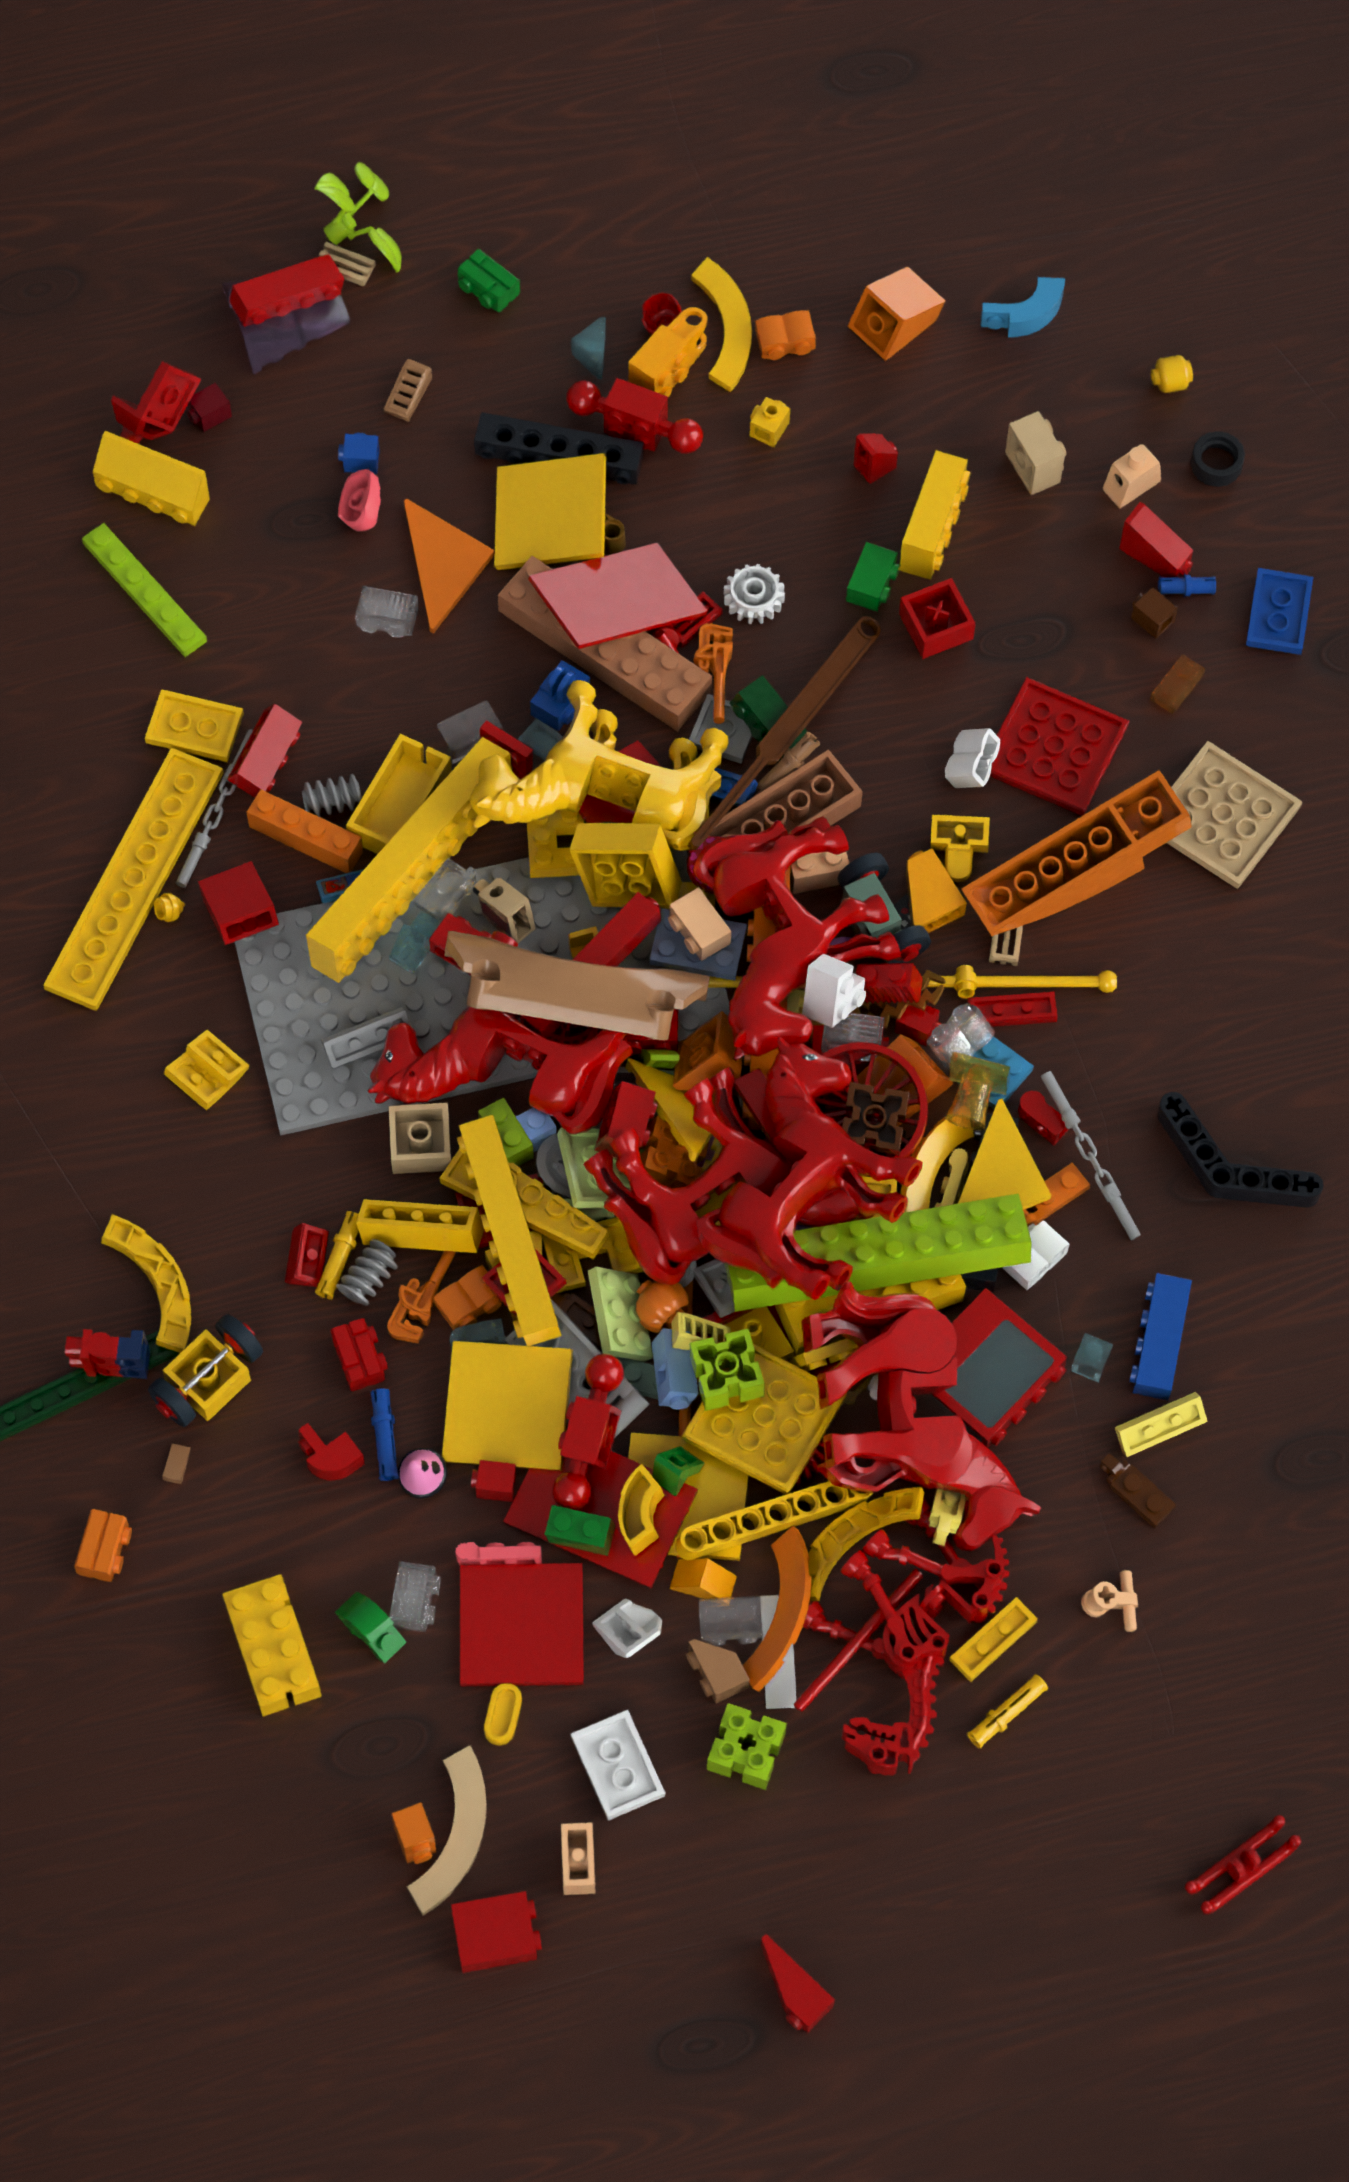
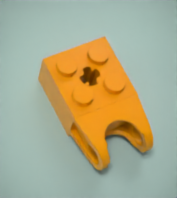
M690 307L679 314L667 327L661 325L628 362V382L669 397L672 388L678 382L681 383L685 380L689 368L706 347L707 337L703 333L707 326L706 313L702 309ZM691 315H697L702 321L698 325H690L686 319ZM700 338V339H701V343L696 346L697 341H698V339Z

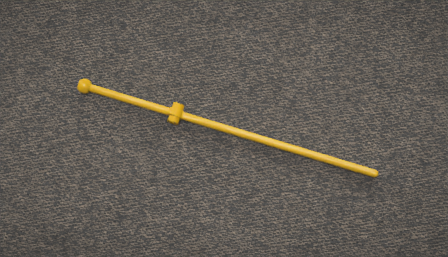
M961 965L957 967L954 976H941L946 981L945 984H942L944 987H954L958 996L965 999L973 997L977 987H1098L1099 990L1105 993L1113 992L1117 987V976L1113 971L1109 970L1102 971L1098 976H976L971 966ZM710 976L708 988H737L743 976H736L735 981ZM930 980L927 987H939L941 983Z

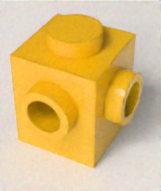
M765 397L762 404H757L752 411L750 417V437L774 448L790 422V408L779 400Z

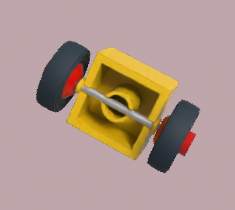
M230 1314L224 1315L215 1324L218 1333L225 1341L224 1345L205 1329L163 1369L165 1380L158 1378L148 1388V1392L161 1414L166 1418H171L182 1427L187 1426L196 1417L193 1408L208 1422L251 1381L249 1369L233 1355L234 1352L249 1363L254 1362L263 1353V1348L256 1339L253 1330Z

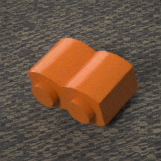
M807 310L794 311L782 316H767L755 321V331L762 359L778 360L787 354L805 355L816 349L815 333L810 313Z
M483 1265L474 1268L457 1282L447 1286L433 1297L434 1305L454 1332L460 1329L465 1331L471 1328L477 1322L476 1318L484 1313L491 1314L502 1305L501 1301L482 1282L481 1278L488 1272Z

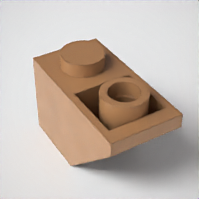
M696 1639L689 1641V1652L686 1653V1657L691 1668L699 1670L703 1678L700 1680V1685L707 1697L712 1695L717 1704L749 1688L750 1679L735 1652Z

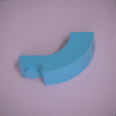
M1038 277L1036 291L1029 299L1021 303H983L981 327H989L991 329L1008 328V337H1021L1042 329L1052 321L1061 306L1065 278Z

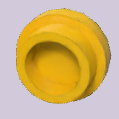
M172 893L162 894L154 902V911L157 918L166 922L177 920L185 907V903Z

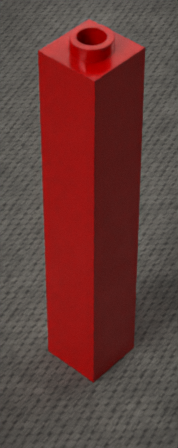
M637 892L572 960L618 967L661 922L659 904L652 897H644L641 893ZM520 1015L522 1024L547 1039L563 1023Z

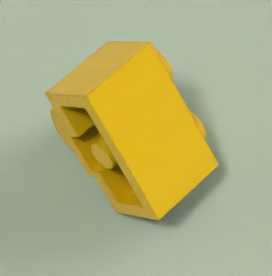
M932 815L931 848L933 850L945 851V869L954 882H964L970 877L974 852L988 853L990 817Z

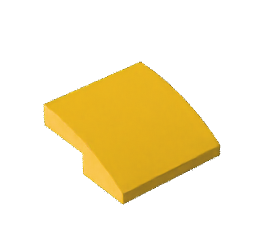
M206 1030L187 1045L185 1053L165 1067L164 1075L207 1110L249 1069V1064L210 1031Z

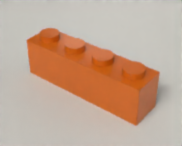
M260 789L247 810L250 828L344 873L352 872L363 853L361 836Z

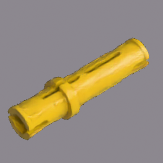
M352 1211L346 1212L339 1234H335L333 1238L335 1244L318 1287L315 1290V1293L322 1298H325L327 1295V1299H333L336 1285L340 1280L349 1254L357 1245L355 1239L359 1230L356 1221L359 1214L354 1212L353 1216Z
M1033 1675L1027 1683L1013 1693L995 1711L991 1709L986 1713L987 1718L972 1731L968 1732L967 1736L976 1747L982 1748L997 1732L1002 1733L1006 1730L1007 1724L1044 1691L1048 1690L1045 1681L1039 1675Z

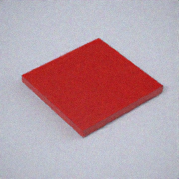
M1026 677L997 733L1000 739V748L996 759L992 762L990 777L1083 816L1130 721Z
M583 1563L460 1565V1687L498 1686L503 1683H510L515 1686L584 1685Z

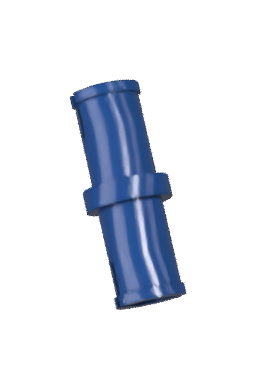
M1184 574L1183 577L1160 576L1158 578V592L1160 594H1183L1184 597H1190L1191 594H1215L1216 578L1215 576L1191 577L1190 574Z

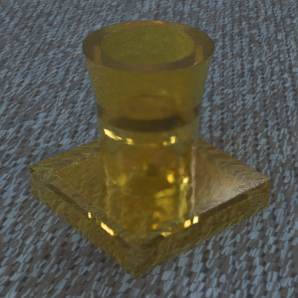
M953 1051L950 1060L949 1080L960 1084L945 1118L950 1123L965 1129L984 1130L991 1092L1002 1095L1007 1094L1010 1067Z

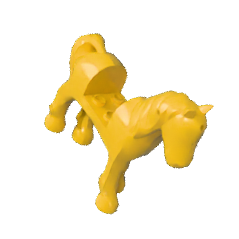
M576 680L572 681L566 694L574 708L572 723L565 736L554 745L540 766L527 776L519 779L512 772L507 761L499 754L483 759L479 765V783L475 786L469 798L473 810L478 814L473 824L476 828L482 827L491 820L503 821L506 824L528 823L531 820L541 819L554 814L556 810L562 809L577 813L588 794L636 811L632 824H661L668 845L674 850L684 851L690 849L688 847L689 841L709 818V799L720 788L722 780L721 774L714 769L721 764V757L728 747L729 740L722 730L716 728L706 729L700 739L703 752L695 760L698 754L697 746L691 740L685 738L674 739L669 748V758L673 762V770L629 757L614 750L616 745L614 732L618 726L617 717L610 711L604 709L597 710L593 705L596 697L595 689L588 682ZM589 729L593 732V739L589 736Z

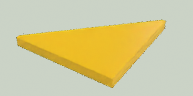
M629 1058L625 1067L626 1070L634 1074L636 1077L635 1082L638 1086L656 1092L654 1102H657L656 1112L663 1121L668 1122L672 1135L680 1146H685L689 1152V1159L695 1162L712 1135L694 1123L693 1106L683 1095L687 1091L676 1090L673 1087V1075Z
M1001 1098L997 1101L958 1204L1019 1194L1022 1208L1025 1210L1051 1199V1193Z

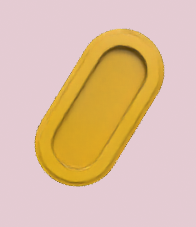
M503 1683L498 1685L493 1690L484 1723V1734L486 1739L494 1745L507 1744L515 1734L522 1705V1694L519 1688L513 1684Z

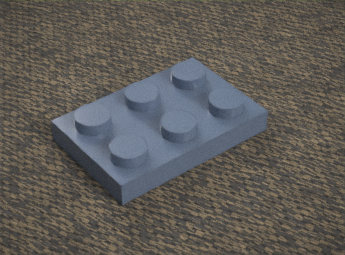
M661 908V922L657 925L650 956V965L736 980L747 924L724 920L732 931L731 944L701 961L696 953L691 954L684 943L685 938L680 931L675 932L668 921L669 909Z

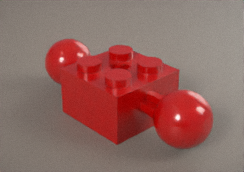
M616 378L607 398L601 396L599 388L594 383L586 380L578 381L568 389L566 401L573 413L580 416H588L594 412L604 414L605 434L643 442L644 450L648 449L655 452L662 436L668 438L671 447L682 454L693 453L703 442V430L696 421L689 418H682L674 423L668 421V396Z
M598 1354L588 1362L585 1369V1378L591 1387L589 1397L587 1399L576 1396L575 1402H570L566 1419L569 1420L567 1431H563L560 1435L558 1449H561L560 1455L571 1460L568 1472L561 1474L555 1480L552 1488L553 1498L560 1507L573 1510L583 1508L591 1497V1485L585 1477L588 1465L606 1470L622 1412L618 1408L606 1404L608 1392L618 1388L624 1377L623 1366L613 1355Z

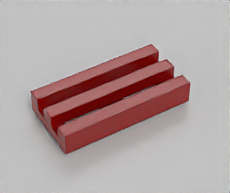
M704 591L697 597L701 603H707L704 607L708 612L713 609L703 619H701L703 617L701 616L687 620L677 630L674 627L679 623L664 626L670 627L677 632L679 637L678 645L682 648L699 634L701 626L712 623L723 614V609Z

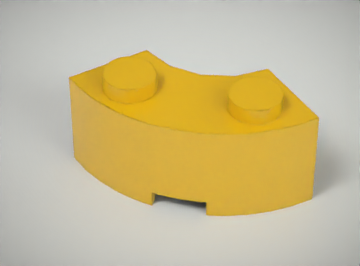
M643 1464L638 1466L627 1479L621 1492L618 1513L622 1535L634 1556L659 1538L654 1528L653 1515L657 1504L665 1496L660 1485Z

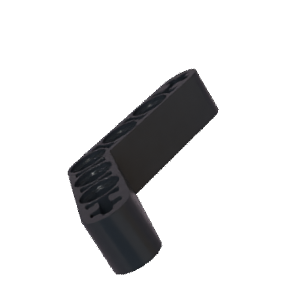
M1169 1092L1162 1097L1157 1112L1158 1120L1211 1196L1222 1199L1304 1208L1317 1204L1324 1187L1323 1180L1319 1175L1306 1171L1229 1163L1181 1094ZM1190 1130L1194 1133V1136H1185L1181 1131ZM1205 1153L1210 1159L1202 1160L1197 1154ZM1222 1177L1227 1183H1216L1213 1178ZM1251 1180L1256 1186L1248 1187L1242 1181ZM1280 1183L1285 1187V1190H1276L1272 1184Z

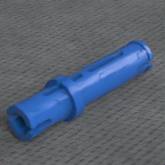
M381 1388L376 1389V1392L374 1390L370 1392L373 1406L371 1425L374 1426L376 1434L379 1479L381 1481H392L393 1477L394 1479L399 1478L393 1434L395 1416L391 1412L390 1390Z

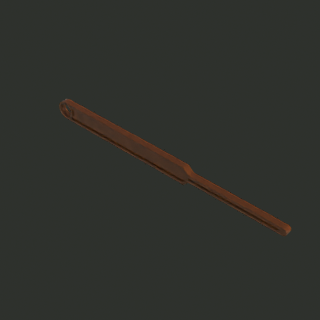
M864 616L858 620L755 747L757 758L689 841L688 847L691 850H697L763 767L776 764L877 639L881 629L879 623L874 618ZM861 623L870 625L874 631V636H868L863 633Z

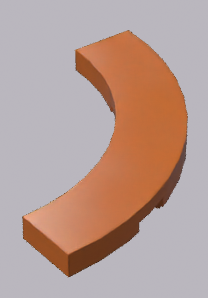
M794 1526L790 1527L771 1545L780 1573L777 1608L764 1639L752 1656L742 1665L750 1679V1685L758 1692L774 1677L784 1664L782 1659L788 1652L791 1644L795 1645L808 1611L811 1594V1576H809L808 1561L810 1559L805 1541L799 1529Z

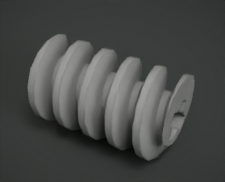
M350 774L348 783L345 782L342 776H339L337 785L334 784L331 778H328L326 787H323L320 780H316L314 789H312L308 782H305L302 791L305 810L308 812L313 810L318 817H320L321 808H324L327 814L331 815L333 806H336L339 813H342L344 804H347L350 811H354L355 802L359 803L362 799L359 782L354 774Z
M376 1239L370 1241L371 1248L366 1247L362 1251L363 1257L359 1256L355 1260L356 1266H351L348 1269L349 1275L342 1276V1284L336 1285L337 1289L345 1297L364 1306L369 1305L368 1300L365 1298L366 1294L372 1297L376 1296L372 1286L375 1285L379 1288L384 1286L379 1277L382 1276L387 1279L391 1277L386 1268L389 1267L394 1270L398 1268L393 1260L396 1257L393 1250Z

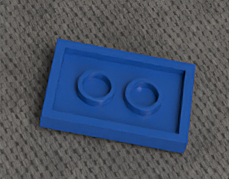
M1258 568L1246 646L1298 655L1302 654L1313 577Z

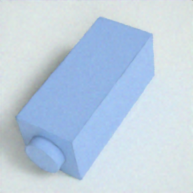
M663 1328L651 1343L659 1406L671 1407L675 1410L687 1409L698 1395L697 1378L691 1363L690 1350L672 1348V1329Z

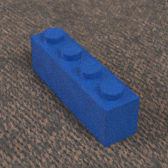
M1157 1273L1154 1283L1148 1282L1145 1300H1150L1149 1310L1143 1309L1140 1327L1145 1328L1144 1337L1137 1338L1135 1355H1140L1138 1365H1132L1129 1382L1135 1383L1134 1394L1169 1400L1192 1280Z

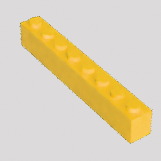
M492 1114L461 1124L459 1128L462 1136L457 1137L461 1153H467L470 1162L464 1163L470 1180L475 1179L478 1188L472 1189L477 1206H484L486 1214L480 1215L485 1232L491 1231L494 1239L488 1243L493 1258L499 1257L502 1265L496 1269L501 1285L507 1284L510 1293L505 1294V1299L509 1311H516L518 1320L513 1321L517 1337L518 1339L524 1337L527 1347L560 1337L562 1334L494 1116Z

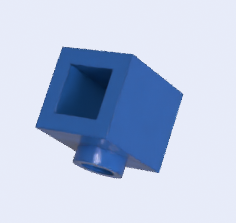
M364 433L345 434L344 444H339L338 461H343L344 472L355 473L368 469L377 474L380 451L378 436L366 435Z

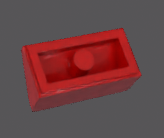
M301 1223L293 1228L285 1276L286 1283L318 1287L323 1273L328 1230L306 1223Z

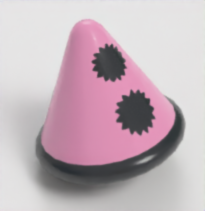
M414 1449L407 1453L399 1464V1484L408 1495L414 1498L431 1497L438 1493L446 1482V1462L433 1449Z

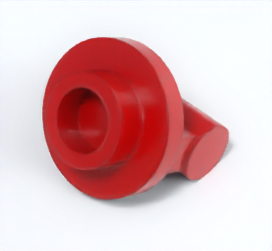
M660 627L654 631L653 637L679 654L676 649L679 644V637L674 629Z

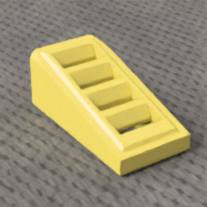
M677 1312L671 1322L672 1348L690 1350V1343L707 1339V1333L711 1334V1337L714 1338L715 1344L718 1343V1335H722L723 1342H725V1334L731 1333V1327L682 1312ZM697 1332H701V1337L697 1336Z

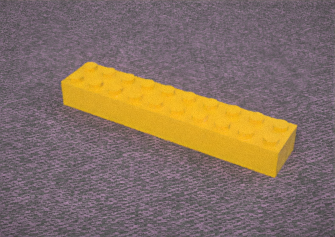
M484 737L476 743L306 934L311 967L337 983H340L345 976H349L354 971L357 962L364 955L366 956L371 952L374 943L379 937L388 933L394 920L407 911L410 902L417 895L419 896L424 892L427 883L432 877L441 873L447 860L460 851L462 843L469 836L471 837L476 833L478 828L474 827L473 824L478 814L473 810L469 798L475 786L479 783V765L483 759L499 754L507 761L512 770L510 752Z

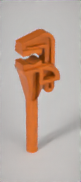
M708 623L701 626L699 630V649L694 654L693 664L707 673L710 670L714 676L713 721L716 724H722L725 721V676L728 663L732 658L733 628Z
M444 1251L429 1281L420 1286V1282L416 1278L411 1279L407 1286L400 1285L399 1301L387 1324L388 1333L392 1338L419 1344L424 1335L423 1329L419 1326L411 1325L407 1319L404 1323L403 1321L408 1313L409 1319L419 1320L422 1325L428 1327L431 1322V1313L434 1305L433 1297L437 1294L439 1285L456 1252Z

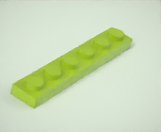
M105 523L82 538L83 545L184 657L207 642L206 635Z

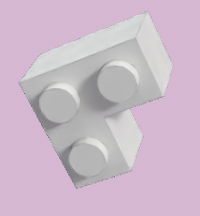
M822 954L808 966L802 1014L833 1028L842 1019H846L855 1008L863 1004L866 997V991H864L865 978L853 973L854 966Z

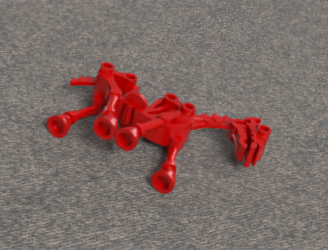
M923 1498L920 1519L905 1520V1522L912 1526L918 1525L921 1529L925 1527L927 1529L925 1533L931 1539L934 1537L936 1528L929 1526L931 1507L927 1500ZM882 1529L873 1535L863 1549L856 1552L842 1567L840 1572L851 1579L855 1577L858 1581H864L863 1587L866 1591H871L887 1621L883 1638L875 1640L868 1638L861 1647L871 1651L873 1657L885 1660L890 1669L898 1677L905 1680L910 1697L908 1723L898 1722L890 1726L870 1722L869 1719L864 1717H856L849 1720V1725H843L842 1739L846 1741L845 1749L867 1764L869 1772L873 1774L895 1775L898 1763L904 1761L908 1765L907 1773L910 1774L913 1764L920 1758L919 1748L928 1747L929 1743L925 1739L926 1735L934 1733L930 1720L937 1716V1712L931 1709V1704L936 1702V1697L930 1694V1690L936 1688V1682L931 1680V1678L939 1676L940 1672L936 1666L944 1665L950 1635L933 1619L943 1610L944 1606L942 1603L944 1600L969 1623L972 1621L982 1623L986 1620L988 1612L995 1613L996 1607L993 1603L995 1601L1002 1602L1003 1595L999 1591L1007 1589L1008 1585L1003 1582V1579L1008 1578L1010 1574L1009 1571L1004 1570V1567L1009 1565V1560L1003 1558L1007 1554V1549L1001 1548L1003 1538H997L996 1535L992 1537L995 1560L985 1559L975 1565L970 1564L964 1558H959L948 1538H946L945 1545H938L948 1564L941 1565L910 1551L908 1546L902 1545V1549L893 1548L889 1544L890 1539ZM866 1555L872 1558L877 1557L879 1560H898L899 1564L902 1565L910 1563L939 1576L940 1584L933 1590V1584L926 1588L924 1599L920 1606L918 1593L895 1612L880 1584L882 1582L878 1574H873L870 1571L871 1567L868 1565L869 1561ZM958 1583L974 1584L979 1590L974 1593L971 1605H969L950 1586ZM814 1601L808 1606L803 1628H811L814 1632L830 1633L829 1637L837 1639L840 1637L847 1641H850L857 1633L843 1626V1621L837 1619L834 1622L827 1621V1618L823 1615L824 1610L818 1601ZM910 1616L913 1618L915 1629L912 1625ZM890 1638H891V1639L893 1640V1642H894V1647L891 1646V1643H890V1640H889ZM864 1731L866 1734L859 1735L857 1732ZM871 1736H875V1741L871 1740Z

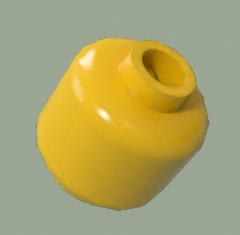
M1181 355L1159 358L1156 361L1155 369H1151L1153 385H1158V388L1163 393L1187 389L1189 382L1193 381L1190 361H1186Z

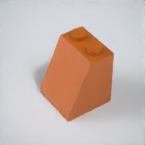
M906 267L865 287L848 327L886 361L937 320L945 300L909 267Z
M900 1034L887 1047L904 1057L916 1070L925 1087L928 1103L954 1084L916 1041ZM880 1056L875 1058L869 1085L876 1086L891 1065V1061ZM869 1065L857 1076L859 1084H865ZM896 1066L876 1094L882 1095L885 1093L886 1088H893L906 1080L908 1076L901 1068ZM912 1083L900 1089V1091L909 1092V1100L918 1098ZM920 1105L908 1106L906 1118L909 1119L920 1110Z

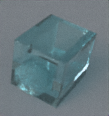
M1085 1333L1074 1358L1071 1371L1099 1382L1109 1360L1113 1344Z

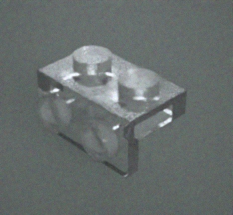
M447 858L414 898V905L441 923L448 913L451 915L455 914L460 905L459 902L464 895L469 896L473 892V888L477 883L476 870L471 866L466 870L450 858Z
M760 1596L698 1599L700 1636L702 1641H707L711 1645L726 1644V1640L738 1639V1643L748 1644L755 1643L757 1638L763 1637Z

